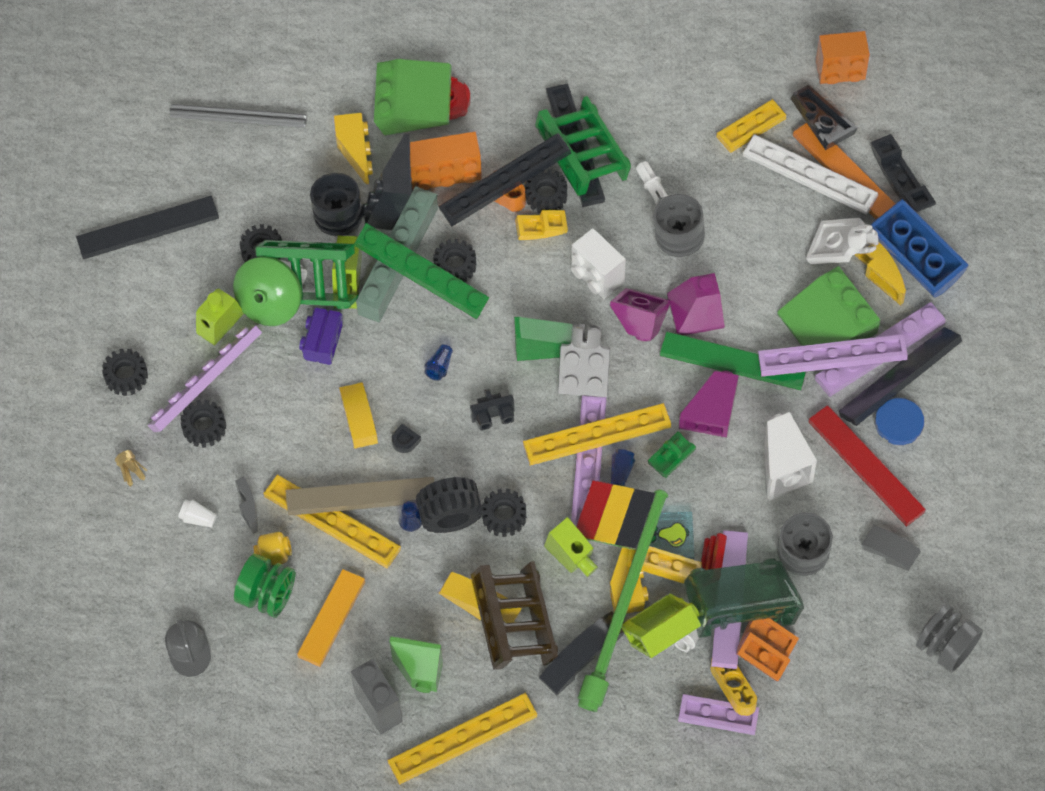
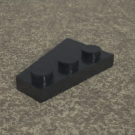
M809 85L793 93L791 97L792 102L825 150L856 133L858 127Z

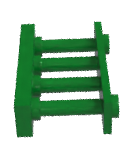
M588 96L583 97L580 110L557 118L552 117L547 109L538 112L535 127L543 140L546 141L559 133L571 150L572 154L557 163L577 196L586 194L590 180L613 172H617L622 181L627 180L631 169L630 160L627 156H624L598 114L596 105L591 103ZM584 119L589 126L588 129L566 136L558 128ZM594 136L600 144L598 147L579 153L573 152L569 144ZM606 154L611 164L590 171L584 170L580 164L582 161Z
M265 240L256 247L257 257L288 258L291 262V269L297 276L301 286V304L336 306L338 309H347L356 302L359 294H347L345 262L355 254L354 244ZM302 258L310 259L313 262L315 292H303L300 266ZM325 259L332 260L335 263L338 294L325 293L322 263Z

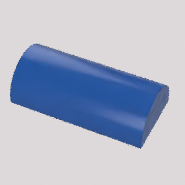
M903 199L871 224L872 229L878 233V242L934 298L942 295L952 287L969 266Z

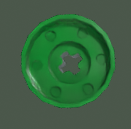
M253 553L244 564L234 590V602L248 608H253L258 603L259 612H267L268 616L277 618L291 596L296 576L295 569L291 567L284 568V565L281 563H277L272 568L270 559Z

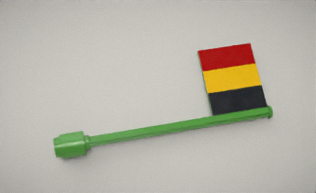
M592 480L576 526L577 529L587 540L636 550L595 670L591 675H585L578 694V706L583 709L597 712L598 708L602 707L609 683L605 681V673L664 502L669 497L668 493L664 490L658 489L653 493Z

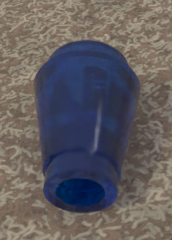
M441 344L425 363L424 372L427 377L439 381L447 375L453 353L450 346Z
M616 449L615 454H612L610 484L625 487V483L636 461L633 452L625 449Z
M410 501L403 504L398 519L400 527L408 532H414L422 526L419 510L416 504Z

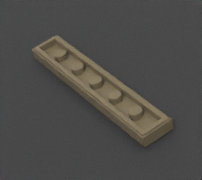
M434 477L286 490L288 516L417 504V493L428 484L433 483Z

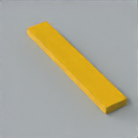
M664 403L524 440L523 447L531 466L671 428V421Z
M277 474L263 494L265 498L287 510L286 490L302 488ZM341 511L296 515L387 569L401 551L400 545Z
M525 692L388 759V764L400 785L536 718L537 712Z

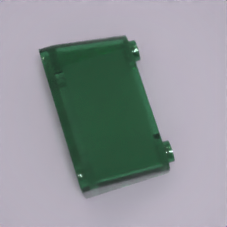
M770 558L760 563L708 570L696 568L690 572V575L687 576L684 582L689 604L692 603L699 612L697 618L701 626L697 628L698 638L711 636V629L719 626L721 630H724L728 624L773 618L775 622H779L781 619L782 626L794 625L804 609L802 597L781 561H777L775 558Z

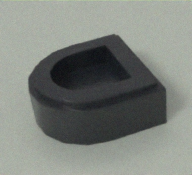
M401 424L392 435L393 448L400 453L411 452L421 442V436L404 424Z

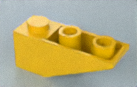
M362 113L335 115L337 148L367 185L369 184L368 175H373L372 161H367L366 155H371L370 142L365 141L364 136L369 135L367 121L363 122Z
M627 548L621 549L610 582V596L614 612L630 569L627 566L629 550ZM643 571L640 572L626 614L643 611L645 601H649L647 587H642L640 579L644 578Z

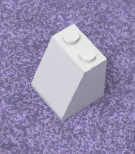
M791 413L774 415L767 421L764 442L766 493L769 501L812 483L817 463Z

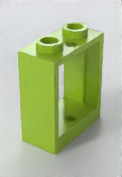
M669 593L623 623L621 628L631 647L649 658H653L699 628L701 624L697 618L699 612L692 603L689 604L683 598H678Z

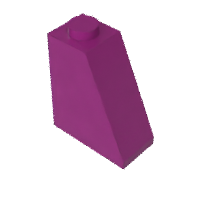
M714 371L681 412L679 429L727 438L739 375H734L729 371Z

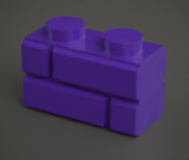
M314 308L312 316L308 315L305 328L308 330L306 337H301L299 350H302L303 358L306 361L327 365L332 364L344 323L341 312Z

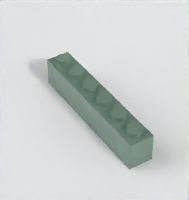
M415 186L389 237L416 253L438 210L437 194ZM377 260L356 300L358 315L380 323L403 275Z

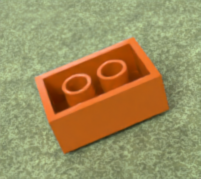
M476 131L410 142L412 190H414L415 186L429 190L435 187H450L453 184L473 183L477 180H482L481 155Z

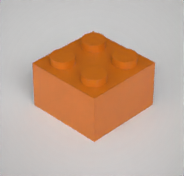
M865 31L819 35L816 66L820 84H836L847 81L858 82L866 79L870 53Z

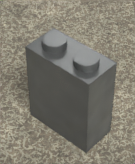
M374 659L350 671L354 694L380 735L402 722L399 699Z

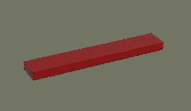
M828 405L809 418L808 423L906 527L925 513L926 509Z

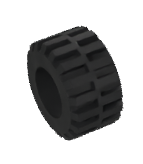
M451 477L435 481L422 488L416 495L422 526L429 532L448 533L458 531L477 522L483 514L477 484L474 480L466 477Z

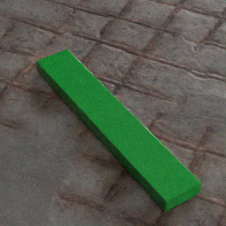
M666 332L660 351V356L719 371H729L735 375L800 391L806 372L761 377L759 358L756 353Z

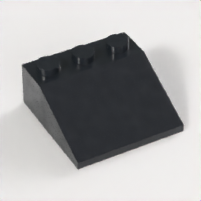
M405 133L379 179L375 180L374 189L372 192H369L366 204L363 203L361 217L365 218V224L367 223L377 229L393 230L411 196L409 133Z

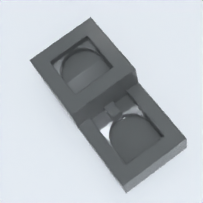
M243 476L235 480L237 491L244 501L239 504L240 513L252 533L255 534L258 532L255 502L251 489Z
M875 525L861 544L865 551L882 556L888 564L909 571L921 552L918 547L907 540Z

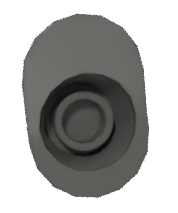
M177 620V623L170 627L165 636V645L171 664L180 675L187 677L197 676L206 670L211 660L205 632L196 622Z

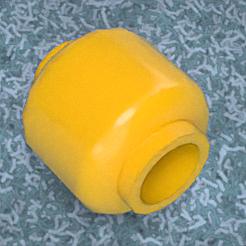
M281 532L260 535L257 545L253 546L254 554L270 559L272 566L277 563H286L288 556L292 555L289 537H284Z

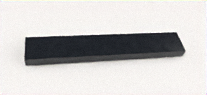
M568 83L546 88V95L554 118L577 111ZM580 120L558 127L565 136L583 130ZM586 139L569 144L572 151L576 153L589 149ZM592 158L580 162L584 170L596 169ZM599 178L590 180L586 194L579 196L582 208L605 202Z
M557 133L439 205V210L449 225L453 227L572 154L571 150L560 134Z
M211 195L78 235L76 239L84 260L219 219V215Z
M943 327L907 356V360L900 361L839 410L840 417L855 426L859 425L962 342L961 335Z

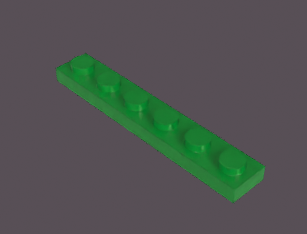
M367 223L354 242L355 247L475 319L480 316L489 299L482 292Z

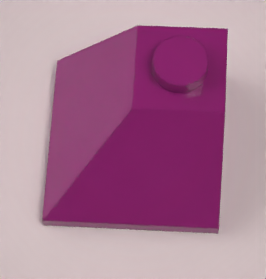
M715 273L691 277L667 293L668 300H671L670 310L677 334L684 336L725 327L721 295Z
M625 288L611 300L610 307L629 335L635 336L640 341H651L660 331L671 300Z

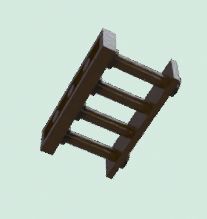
M535 561L529 562L520 570V574L495 576L491 573L490 565H480L470 576L493 670L503 669L513 660L512 657L541 655L543 665L551 663L558 657V645L554 641L540 585V574L536 569ZM523 584L526 597L499 599L495 586ZM529 607L532 621L511 623L503 621L501 609ZM535 631L538 645L511 647L508 643L506 633Z

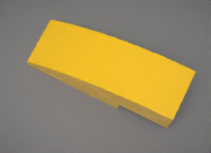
M878 242L875 251L866 254H854L867 266L865 276L899 305L903 304L906 294L905 285L890 253Z
M363 382L339 387L354 449L378 444L377 433Z
M450 572L439 594L481 620L472 580L460 574ZM496 592L497 597H499V599H508L502 594ZM522 608L501 609L503 621L505 623L514 622Z

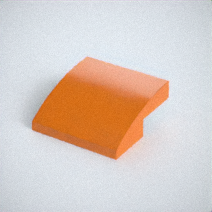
M755 611L742 635L736 654L775 681H779L791 660L788 657L799 638L762 612Z

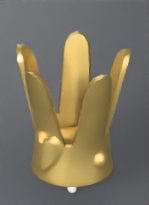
M119 451L120 454L116 456L115 462L121 468L124 482L127 481L130 487L133 485L129 469L141 480H145V475L138 465L145 471L148 470L135 459L132 451Z

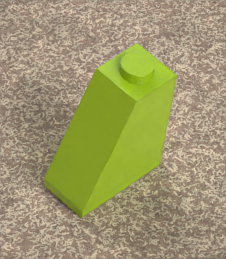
M338 236L336 243L354 244L358 236ZM355 247V254L345 262L347 294H359L362 250ZM333 262V293L338 294L335 263ZM356 302L351 305L350 309H357Z

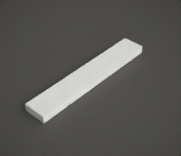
M755 134L743 152L744 157L863 214H868L878 197V192Z

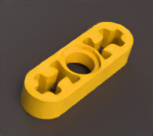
M710 665L712 675L735 712L743 716L753 714L757 706V696L738 665L737 669L726 668V673L724 668L712 667ZM735 680L740 683V686L730 687L727 685V682Z

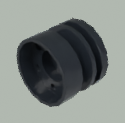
M344 173L326 174L314 182L310 191V199L315 224L321 232L330 236H343L356 230L362 222V204L357 182Z

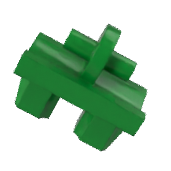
M677 431L648 459V464L662 477L667 478L696 450V446Z

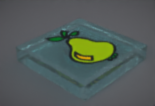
M661 512L650 546L694 560L692 512Z

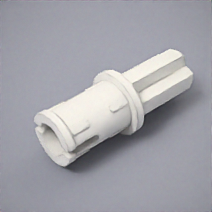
M647 161L640 162L636 170L644 182V188L650 192L657 205L661 198L664 199L668 195L660 183V177H656Z

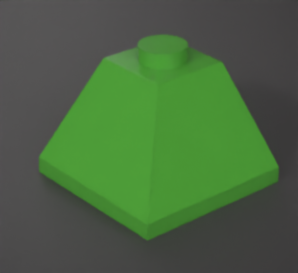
M390 636L392 661L410 686L422 693L437 692L443 666L441 645Z

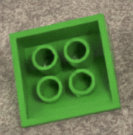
M395 59L377 63L374 123L384 136L449 125L451 64Z
M839 266L817 278L777 311L778 316L801 346L867 339L878 333L880 318Z

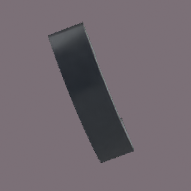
M892 134L870 142L872 151L884 176L900 200L903 199L916 213L936 205V201L926 186L920 185L902 157V149Z
M612 611L598 619L576 637L539 676V679L556 696L575 680L576 674L601 653L614 615ZM622 628L617 641L624 635Z

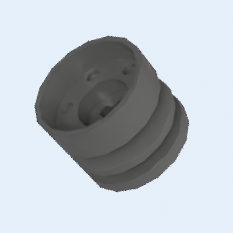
M674 194L665 197L657 204L653 219L655 237L659 248L664 253L674 257H685L698 251L705 238L704 214L699 202L689 195Z
M802 512L794 514L785 521L780 531L777 554L780 563L786 570L795 575L808 576L816 574L824 568L829 560L833 539L831 528L824 518L814 513Z
M946 604L926 623L916 643V647L922 651L929 646L926 652L929 657L939 650L942 651L937 662L950 673H953L977 645L983 634V629L971 620L966 621L959 627L958 624L962 614L956 612L951 616L954 609L949 604Z

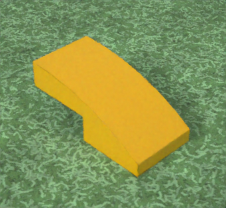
M542 210L540 215H517L515 219L518 240L542 239L568 232L565 210Z

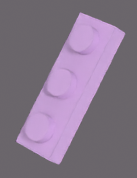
M683 694L678 722L755 735L759 708L756 707L753 714L743 716L735 712L730 702Z

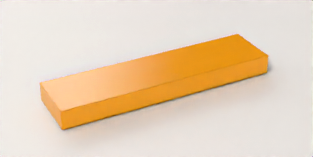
M342 569L297 653L298 658L321 667L365 584V578Z

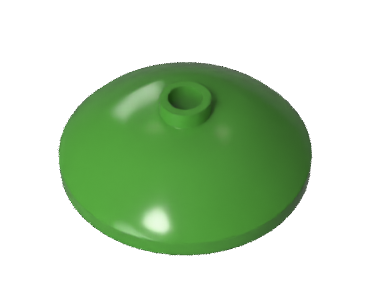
M268 256L255 257L245 262L235 275L233 282L235 300L240 305L242 312L252 321L264 326H278L289 321L297 313L302 299L301 286L295 273L284 262ZM258 294H261L263 296V300L258 296Z

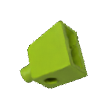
M220 288L210 293L196 311V334L215 346L244 315L238 302Z
M568 517L549 532L544 547L570 573L579 568L586 577H589L598 569V566L590 559L593 552L592 545Z

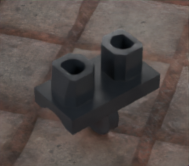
M489 388L484 389L485 397L478 398V404L470 405L472 423L476 422L481 431L492 427V417L499 416L502 424L514 422L515 408L512 394L501 397L500 393L492 395Z

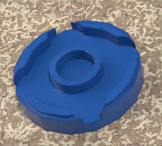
M894 398L878 409L875 417V427L878 434L888 440L889 443L893 445H906L913 443L922 433L924 415L914 402L903 398Z

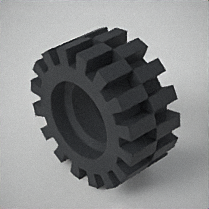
M548 169L547 172L544 173L542 171L540 174L529 179L525 184L527 204L531 206L533 211L537 208V213L540 214L542 210H557V207L561 210L563 203L566 204L568 197L565 177L563 175L559 177L558 171L555 170L553 174L552 169ZM549 186L555 189V194L544 197L539 195L537 191L541 187Z
M260 224L259 229H256V225L251 226L252 231L247 229L245 231L246 236L242 234L239 243L244 263L257 257L256 252L253 251L255 244L265 240L282 241L278 230L274 229L272 231V226L269 225L265 229L264 224Z
M448 239L446 240V245L442 242L439 244L440 249L436 247L435 254H433L435 265L465 283L467 282V277L470 279L473 277L477 264L475 250H472L471 244L466 245L464 240L459 243V239H454V243H451V240ZM458 256L463 258L464 263L460 267L454 268L449 267L446 264V260L450 257Z
M119 349V354L113 351L111 353L112 358L107 356L105 358L107 363L103 362L102 374L110 391L114 390V393L117 395L121 391L123 396H127V391H130L131 395L135 394L134 389L142 390L141 384L145 386L147 383L146 378L148 379L144 358L137 351L133 354L132 349H127V353H124V349ZM123 366L134 368L133 375L128 378H118L116 372Z
M197 400L196 406L190 403L189 410L185 408L183 410L184 415H181L180 418L183 435L187 438V441L190 444L193 441L196 447L201 443L202 448H206V443H210V446L215 445L214 440L217 442L221 441L220 435L224 436L226 429L225 417L221 407L217 408L215 402H212L210 405L209 400H205L204 404ZM202 417H208L213 421L212 426L206 430H197L194 427L195 421Z
M501 488L497 489V494L494 491L490 492V498L485 497L484 503H482V519L484 526H487V530L490 533L493 530L495 536L502 533V537H507L509 532L513 536L515 535V530L518 532L522 530V525H525L527 519L526 503H524L522 496L518 497V492L514 491L511 494L510 489L506 488V492L502 493ZM500 506H509L513 509L514 514L510 519L501 520L495 516L494 512Z

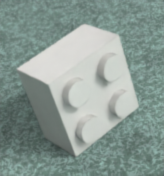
M592 228L572 244L571 270L578 279L582 278L587 283L592 293L599 294L605 299L625 283L626 259L596 230Z

